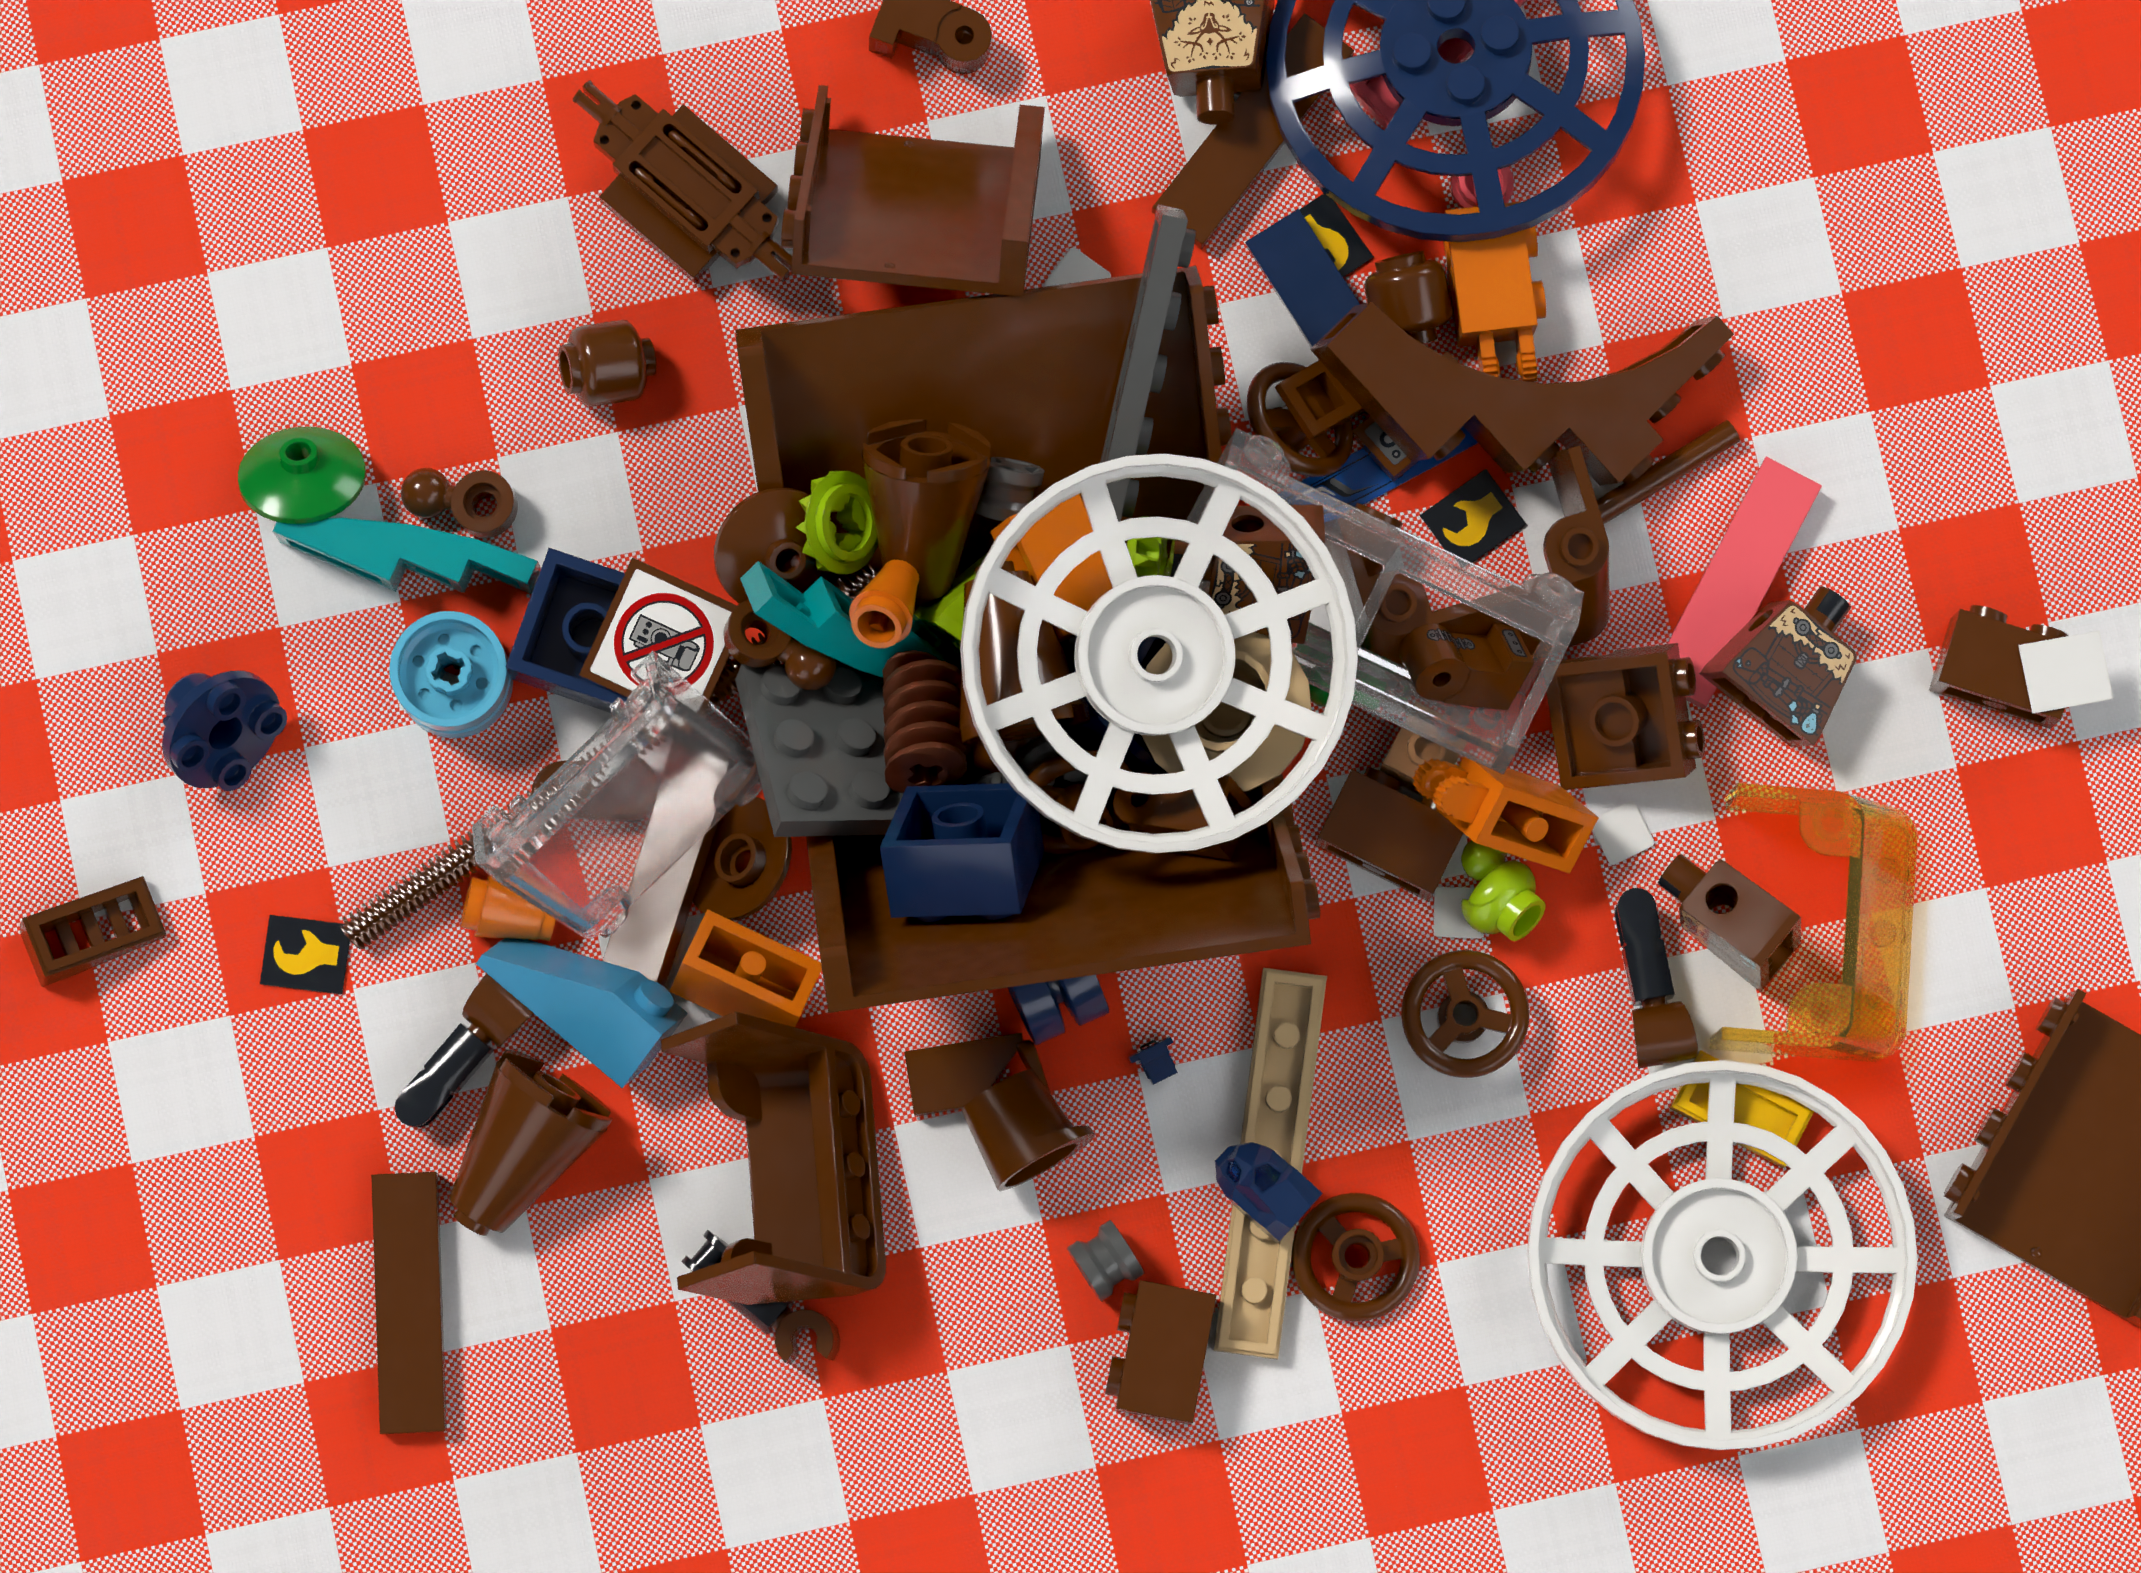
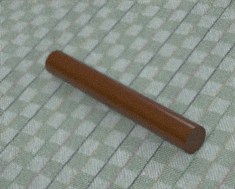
M1728 420L1722 422L1650 466L1634 482L1628 485L1623 483L1596 499L1603 524H1606L1740 442L1739 435L1734 426Z

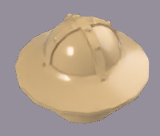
M1252 632L1234 639L1235 668L1233 678L1266 691L1271 665L1269 636ZM1167 643L1149 662L1145 671L1159 675L1168 670L1172 662V651ZM1292 651L1293 661L1290 687L1285 700L1312 710L1309 681ZM1220 702L1212 713L1195 724L1209 761L1218 757L1232 746L1250 726L1255 716ZM1274 725L1268 737L1252 756L1227 775L1233 778L1243 792L1251 791L1281 775L1301 751L1306 737ZM1169 734L1156 736L1141 735L1155 762L1167 773L1184 771Z

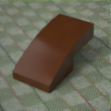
M1320 360L1274 387L1309 441L1366 412Z

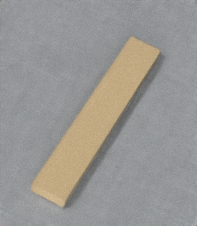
M1263 968L1240 1144L1254 1142L1267 1146L1302 1174L1327 976ZM1269 1164L1255 1168V1184L1264 1191L1277 1182L1281 1173ZM1238 1165L1235 1182L1239 1181L1241 1173ZM1232 1204L1213 1351L1278 1359L1295 1225L1279 1243H1276Z

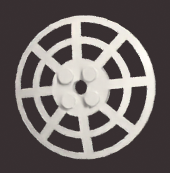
M1172 454L1125 456L1088 466L1054 483L1024 506L997 536L976 573L965 607L960 645L963 688L973 725L990 759L1012 788L1044 817L1079 837L1115 849L1146 853L1193 851L1233 840L1267 823L1295 801L1323 769L1342 735L1354 696L1358 662L1355 619L1345 583L1327 547L1304 517L1276 492L1238 470L1206 459ZM1162 476L1192 480L1215 489L1198 524L1166 517L1131 518L1118 522L1106 484L1126 478ZM1081 493L1093 532L1081 537L1060 553L1041 575L1036 586L1001 569L1011 550L1037 521L1062 502ZM1239 500L1259 510L1284 532L1306 561L1315 580L1280 594L1276 593L1271 581L1255 560L1233 541L1222 536ZM1158 537L1180 540L1188 543V546L1173 577L1161 575L1137 577L1125 541ZM1100 551L1112 585L1111 590L1102 595L1091 606L1089 611L1054 596L1057 587L1073 568L1090 555ZM1213 555L1221 559L1241 577L1253 593L1257 601L1256 603L1224 615L1215 601L1198 588ZM992 594L1024 611L1020 623L1017 646L1018 674L1022 692L987 705L981 683L979 645L983 613L989 595ZM1325 605L1331 629L1333 664L1329 696L1322 715L1285 700L1290 687L1293 661L1291 632L1287 619ZM1042 620L1077 636L1074 652L1076 672L1041 685L1038 674L1037 646L1039 629ZM1267 627L1270 639L1271 665L1266 691H1263L1233 678L1235 668L1234 639ZM1147 637L1161 638L1171 648L1172 662L1168 670L1163 674L1148 673L1139 664L1137 657L1138 648ZM1086 696L1093 708L1110 722L1096 757L1087 753L1067 735L1055 719L1051 709ZM1220 702L1255 716L1250 726L1232 746L1218 757L1209 761L1195 724L1212 713ZM1032 717L1038 730L1052 748L1075 769L1088 776L1074 812L1054 801L1027 777L1007 751L997 730ZM1274 725L1311 739L1301 760L1275 789L1252 807L1233 815L1217 779L1229 774L1251 757L1268 737ZM1134 733L1149 736L1169 734L1184 771L1151 775L1129 772L1120 769ZM1112 787L1127 792L1151 795L1179 793L1192 789L1208 826L1186 832L1150 834L1118 830L1101 824L1099 821Z
M1729 1060L1691 1062L1652 1072L1616 1090L1588 1112L1561 1143L1543 1175L1531 1212L1527 1246L1530 1289L1540 1324L1557 1358L1580 1388L1611 1415L1645 1434L1680 1446L1712 1450L1757 1448L1797 1437L1830 1420L1858 1398L1884 1368L1903 1333L1914 1298L1918 1261L1914 1219L1904 1185L1886 1150L1863 1121L1834 1096L1801 1077L1765 1065ZM1709 1083L1707 1122H1697L1667 1130L1647 1140L1637 1149H1634L1610 1122L1612 1118L1625 1108L1655 1093L1687 1084ZM1736 1084L1757 1086L1787 1096L1818 1113L1834 1128L1805 1154L1798 1147L1772 1132L1748 1124L1734 1123ZM1591 1139L1616 1168L1606 1179L1594 1201L1586 1225L1585 1239L1547 1237L1549 1218L1559 1186L1576 1155ZM1698 1142H1706L1705 1180L1686 1185L1676 1192H1673L1648 1165L1655 1158L1675 1148ZM1733 1143L1745 1144L1764 1150L1784 1162L1790 1170L1766 1193L1750 1184L1733 1180ZM1852 1147L1866 1163L1882 1194L1891 1225L1893 1247H1853L1852 1231L1845 1207L1833 1184L1824 1174ZM1630 1183L1655 1210L1646 1225L1642 1241L1604 1240L1612 1208L1622 1190ZM1808 1188L1815 1195L1826 1216L1832 1237V1247L1796 1245L1792 1227L1784 1211ZM1722 1238L1734 1247L1736 1263L1729 1273L1716 1275L1704 1267L1701 1261V1250L1709 1239ZM1547 1264L1584 1265L1585 1280L1592 1304L1605 1330L1613 1338L1588 1365L1583 1362L1573 1349L1557 1317L1548 1285ZM1604 1266L1641 1268L1645 1285L1653 1301L1629 1325H1626L1621 1319L1610 1297L1604 1275ZM1796 1272L1832 1273L1831 1285L1825 1304L1814 1324L1807 1331L1781 1304L1792 1287ZM1853 1273L1893 1274L1891 1294L1881 1326L1863 1359L1850 1372L1823 1346V1343L1832 1334L1844 1312L1852 1287ZM1671 1319L1686 1328L1703 1333V1371L1693 1370L1672 1363L1653 1352L1646 1344ZM1762 1322L1788 1348L1781 1356L1761 1366L1730 1372V1333L1751 1328ZM1632 1358L1642 1368L1665 1381L1689 1389L1704 1391L1705 1429L1683 1427L1653 1417L1621 1399L1605 1384ZM1802 1364L1831 1390L1829 1394L1816 1404L1785 1420L1752 1429L1731 1430L1730 1391H1743L1771 1383L1793 1372Z

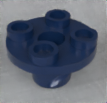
M228 671L212 677L204 673L187 675L172 686L165 699L164 710L166 717L163 719V724L165 725L162 741L163 756L171 771L190 786L198 788L220 787L224 791L236 790L248 781L251 769L264 757L275 737L285 728L287 724L286 711L280 706L278 697L273 689L253 673Z

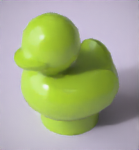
M1471 840L1463 849L1461 863L1466 874L1480 882L1471 893L1469 899H1462L1461 910L1465 920L1473 929L1483 934L1502 932L1511 941H1517L1525 937L1538 924L1546 907L1545 902L1535 894L1536 883L1532 871L1527 865L1516 860L1505 861L1508 853L1477 844Z

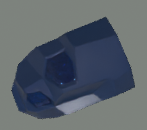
M1249 1142L1229 1146L1215 1160L1216 1180L1225 1196L1239 1211L1276 1243L1283 1239L1323 1194L1297 1169L1288 1164L1274 1150L1264 1145Z

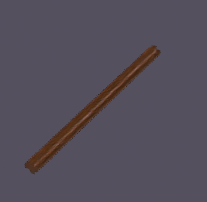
M869 563L865 565L866 569L858 570L859 574L856 572L851 573L852 579L845 574L846 583L842 582L840 578L837 579L838 589L854 600L877 575V572ZM758 633L760 642H757L754 637L751 638L753 644L762 645L766 643V639L761 633ZM735 658L733 660L728 659L706 709L713 711V704L720 706V699L726 702L728 700L726 695L733 697V691L738 692L735 679L742 663L738 662ZM779 660L774 662V664H781ZM647 709L645 711L647 719L641 714L639 715L640 724L635 719H632L635 727L632 728L627 723L628 732L619 728L621 737H618L613 732L615 741L612 742L609 737H606L608 745L605 746L600 741L599 744L602 749L600 751L594 745L593 750L595 754L592 755L587 750V760L582 755L579 756L581 764L574 759V769L569 764L566 765L568 773L561 768V778L556 773H553L555 782H552L549 777L546 778L549 786L546 787L543 782H540L542 791H539L534 786L536 795L533 796L527 791L528 800L521 795L520 798L523 804L520 805L514 800L515 809L508 804L509 813L507 814L501 809L500 811L503 816L501 819L495 813L496 822L493 823L488 818V828L482 822L480 823L483 829L482 832L477 827L474 828L476 836H473L470 831L467 832L470 838L469 841L464 836H461L463 845H460L456 840L454 843L457 849L454 850L448 845L449 854L442 849L441 852L444 858L441 859L435 854L436 863L429 858L430 867L428 868L422 863L421 865L424 870L422 873L416 867L417 876L414 877L409 872L408 874L411 879L409 882L403 876V886L398 881L395 882L397 890H394L391 885L388 886L391 892L390 895L385 890H382L384 899H381L378 894L375 895L378 903L375 904L372 899H369L371 908H368L363 903L362 906L365 912L362 913L359 908H356L358 916L355 917L350 912V922L344 916L343 921L345 925L343 927L340 926L342 931L357 948L364 949V943L366 945L372 944L370 939L378 940L377 934L383 936L385 935L383 930L391 931L390 925L397 927V921L404 922L403 916L410 918V912L417 913L416 907L423 909V903L430 904V899H437L436 894L443 895L442 889L445 891L451 890L449 885L457 886L456 880L462 882L464 881L462 876L470 877L469 871L476 873L475 867L483 868L482 862L489 864V858L496 859L495 853L502 855V849L509 850L508 844L515 846V840L522 841L521 835L525 837L530 836L528 831L536 832L535 826L538 828L543 827L541 822L549 823L548 817L555 819V813L562 814L561 808L568 810V804L575 805L574 799L581 801V794L588 796L587 790L591 792L596 791L594 786L601 787V781L604 783L609 782L607 777L615 778L614 772L622 773L621 767L628 769L627 763L634 765V758L641 760L640 754L647 756V749L654 751L653 745L660 747V740L667 742V736L673 738L675 737L674 731L680 733V727L686 729L688 726L654 709V714L652 715Z

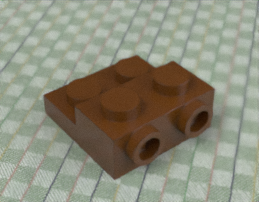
M1678 643L1615 650L1609 655L1548 661L1543 665L1560 784L1564 790L1685 778L1696 768L1695 759L1704 757L1705 738L1703 727L1699 720L1689 721L1686 696L1695 694V670L1690 657L1680 658Z

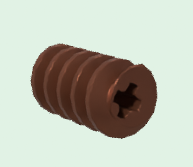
M915 650L897 652L887 660L883 668L885 781L893 791L903 794L907 786L952 784L962 778L967 770L966 755L964 754L966 746L963 745L961 733L959 732L961 670L953 664L939 660L928 652Z

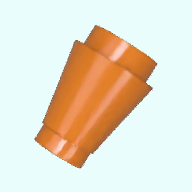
M903 560L887 562L852 601L849 609L851 627L856 637L864 644L874 648H888L904 640L909 635L912 628L917 585L919 583V574L911 564Z
M491 875L488 876L487 880L472 877L464 903L460 927L475 930L474 937L537 940L538 938L550 941L556 921L558 904L548 902L542 897Z

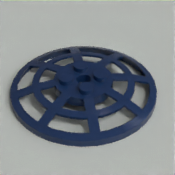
M1278 0L1269 27L1266 58L1270 104L1281 136L1300 168L1324 194L1351 214L1384 230L1421 240L1467 242L1499 238L1532 228L1567 209L1594 187L1618 157L1633 128L1643 91L1645 49L1640 17L1633 0H1615L1618 10L1581 12L1578 0H1555L1561 9L1562 15L1526 19L1524 13L1514 0H1335L1325 27L1323 45L1324 65L1287 78L1285 63L1287 31L1296 0ZM1354 5L1385 20L1381 32L1380 50L1343 59V34L1349 13ZM1624 35L1627 51L1624 86L1616 113L1605 130L1575 107L1580 99L1587 76L1588 38ZM1459 38L1467 41L1472 46L1474 53L1467 61L1455 64L1445 61L1439 55L1438 48L1446 40ZM1569 40V67L1560 93L1556 94L1529 76L1532 45ZM1383 76L1391 94L1401 104L1385 130L1377 126L1362 110L1351 92L1350 84ZM1330 91L1333 102L1346 124L1365 144L1373 149L1353 182L1337 171L1315 147L1301 124L1293 103ZM1515 99H1518L1543 116L1537 124L1522 136L1502 146L1492 147L1487 120L1501 113ZM1423 119L1444 126H1461L1467 154L1434 153L1414 148L1407 143ZM1560 129L1591 151L1580 166L1555 186L1524 202L1505 207L1497 170L1509 167L1532 155L1550 141ZM1395 163L1408 169L1431 175L1456 177L1472 175L1479 213L1456 215L1422 212L1390 203L1376 196Z

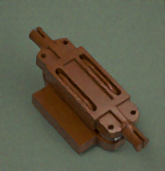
M588 81L582 86L584 93L580 89L573 98V102L582 107L600 123L593 140L594 145L613 162L614 172L618 175L599 196L604 206L694 283L700 279L719 256L736 269L740 266L751 264L757 258L778 276L782 282L790 276L789 270L791 271L792 255L772 239L779 224V218L766 207V204L778 192V185L684 104L672 116L665 109L657 113L636 94L615 104L593 85L592 81Z

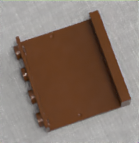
M819 85L815 109L803 108L800 141H797L794 175L790 177L787 209H784L781 247L793 248L791 274L1023 297L1040 168L1045 107L1020 105L1014 147L829 129L831 98H828V86Z
M2077 989L2066 995L2064 1001L2054 997L2044 1011L2036 1030L2045 1035L2034 1055L2031 1056L2023 1052L2011 1070L2005 1085L2014 1091L2002 1112L1993 1107L1982 1122L1974 1141L1983 1146L1971 1168L1962 1163L1952 1176L1944 1192V1197L1952 1202L1944 1216L2141 1329V1035L2082 1002L2087 993Z

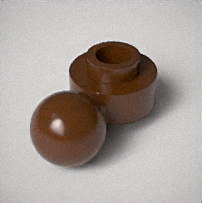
M420 468L411 472L401 486L403 505L411 514L419 518H433L445 510H450L461 527L476 537L490 538L502 534L512 525L517 515L518 501L515 492L501 475L492 471L480 470L469 473L454 486L450 485L448 479L438 470ZM482 499H496L497 507L491 515H477L476 507Z
M749 599L741 602L732 611L725 624L723 635L727 650L738 662L750 667H764L779 660L785 664V671L789 680L795 686L804 690L823 688L832 680L836 671V659L794 640L785 632L756 615ZM748 628L759 629L764 634L766 643L762 645L751 643L746 638L745 630Z

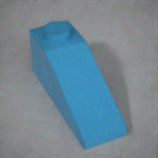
M504 938L482 954L476 962L477 966L621 1088L651 1064L661 1050V1039L671 1036L688 1014L674 1002L672 995L664 986L655 981L648 980L638 971L528 939Z

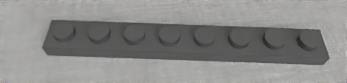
M1163 205L1157 206L1100 463L1125 456H1135V454L1146 455L1149 448L1153 418L1145 417L1144 414L1149 392L1160 394L1163 386L1167 356L1158 354L1163 330L1174 331L1181 305V293L1172 291L1178 266L1189 267L1196 236V230L1186 228L1188 218L1182 209ZM1126 478L1107 483L1106 485L1118 522L1121 521L1122 516L1132 518L1138 497L1139 480ZM1077 636L1060 642L1070 666L1075 660L1074 652Z

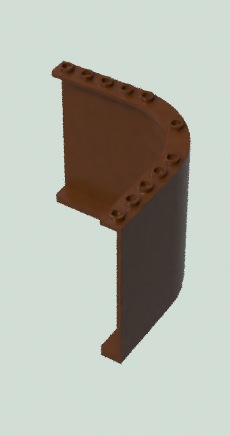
M1196 266L1177 268L1172 291L1181 293V305L1174 331L1164 329L1158 354L1167 356V367L1160 394L1149 392L1144 416L1153 418V429L1146 455L1172 454L1206 459L1223 465L1221 446L1232 445V433L1227 407H1216L1214 386L1225 385V371L1221 347L1210 348L1207 325L1219 324L1215 290L1213 285L1203 287ZM1142 273L1025 289L1023 297L989 294L735 330L758 492L770 488H792L811 495V480L825 477L829 471H851L866 480L861 452L863 442L866 443L867 433L872 428L882 424L907 419H927L926 431L947 433L948 422L964 425L980 432L990 442V457L1011 458L1040 466L1045 470L1041 486L1034 490L1033 499L1054 483L1088 466L1099 464ZM1162 476L1130 478L1139 480L1138 497L1132 518H1141L1142 516L1166 517L1198 524L1215 488L1192 480ZM831 512L830 516L836 526L837 533H849V531L842 528L843 524L836 519L837 512ZM975 513L955 578L989 552L994 543L990 531L1003 521L990 519ZM1121 517V521L1131 519L1128 517ZM1167 539V576H1169V559L1173 539ZM879 544L873 557L868 562L877 574L883 568ZM784 549L777 555V567L784 565L790 559L793 552L792 549ZM832 572L828 582L834 583L839 588L837 579L840 578L842 582L846 583L845 574ZM1203 581L1200 582V585H1199V587H1198V588L1201 589L1202 591H1203ZM919 606L914 607V613ZM1282 774L1251 791L1244 792L1252 801L1251 807L1284 780ZM958 780L956 781L957 785H962ZM1292 804L1288 805L1267 823L1241 835L1232 861L1182 852L1146 853L1122 850L1103 844L1067 854H1050L1045 852L1021 914H1012L1000 920H983L977 915L947 916L935 922H919L913 919V917L891 918L880 850L885 835L806 836L828 1013L1311 944L1309 919L1320 918L1315 878H1311L1307 852L1302 849L1299 826L1294 823ZM1039 812L1041 830L1053 835H1062L1058 825ZM1124 824L1120 829L1131 831L1128 824Z

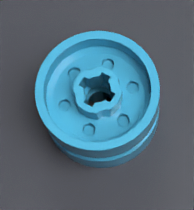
M442 611L416 620L401 634L391 654L390 681L398 701L418 726L440 737L464 738L486 730L505 711L513 689V680L506 669L509 658L498 637L485 623L469 614ZM453 665L455 669H460V674L457 677L459 682L452 686L449 681H443L446 673L444 668Z

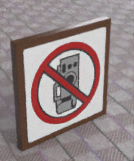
M632 558L579 675L697 729L731 655L726 648L723 634L725 624L737 605Z

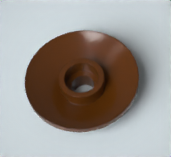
M792 488L762 490L741 501L723 521L714 545V565L721 585L739 604L748 599L740 578L757 561L761 562L801 593H804L821 576L828 581L832 572L817 570L816 558L802 553L807 537L805 533L795 528L805 521L806 512L800 505L799 500L809 496L807 493ZM784 549H792L793 552L790 559L784 565L777 567V555Z
M740 796L725 801L693 899L694 905L703 913H706L708 909L732 921L741 920L761 910L780 889L790 865L792 839L791 837H774L765 800L753 796Z

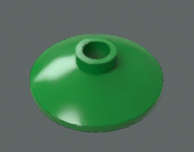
M308 426L284 429L261 439L245 454L238 470L239 490L245 503L264 518L286 524L314 523L337 515L356 500L363 489L366 479L363 456L350 439L329 429Z

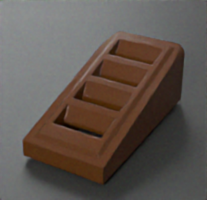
M144 876L24 917L20 924L21 937L42 987L79 974L166 937L165 929ZM127 899L130 901L140 926V930L129 933L118 903ZM103 909L115 936V939L106 942L94 913ZM79 919L90 945L89 948L79 950L69 924ZM52 930L56 931L65 955L58 959H54L45 933Z

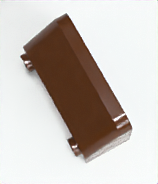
M1580 445L1554 452L1555 456L1548 462L1564 514L1563 518L1556 521L1549 528L1544 538L1543 552L1550 576L1434 612L1431 611L1423 585L1413 575L1404 571L1394 570L1368 577L1350 515L1324 522L1325 545L1345 583L1355 619L1357 652L1361 665L1371 666L1387 680L1389 685L1387 698H1405L1418 694L1406 667L1403 666L1399 658L1398 649L1401 641L1408 633L1425 624L1445 626L1451 633L1484 636L1487 635L1493 622L1515 624L1532 658L1590 641L1602 633L1610 615L1609 541Z
M740 1012L725 1015L661 1039L662 1052L706 1063L708 1093L712 1102L726 1116L746 1122L754 1239L745 1238L729 1244L723 1252L720 1263L678 1276V1290L753 1305L853 1296L877 1288L885 1277L886 1257L871 1074L868 1063L861 1051L847 1041Z

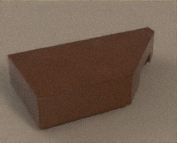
M1022 1033L905 1051L914 1116L963 1109L973 1098L992 1087L1017 1053L1016 1044L1023 1041Z

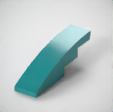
M328 518L307 524L276 522L272 531L279 542L395 592L405 570L408 569L462 593H465L475 570L532 594L541 570L537 560L474 538L411 524L350 518Z
M757 561L740 578L756 615L802 644L860 671L883 678V668L887 660L897 652L911 650L928 652L939 660L953 664L962 670L960 649L935 629L918 619L916 615H913L912 628L909 635L891 647L874 648L861 642L851 627L849 609L853 599L822 576L804 593H801L772 570Z

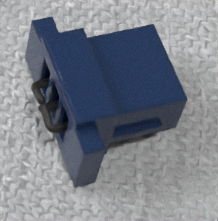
M1170 1036L1158 1042L1152 1040L1142 1045L1140 1051L1128 1056L1130 1063L1139 1061L1147 1078L1150 1079L1153 1085L1178 1073L1167 1048L1168 1045L1174 1043Z

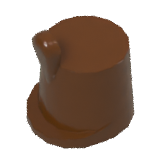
M1024 1040L1016 1044L1017 1052L1027 1070L1014 1074L986 1089L962 1109L963 1116L999 1191L1011 1189L1044 1173L1081 1150L1095 1137L1090 1126L1074 1127L1052 1097L1037 1050L1031 1040Z

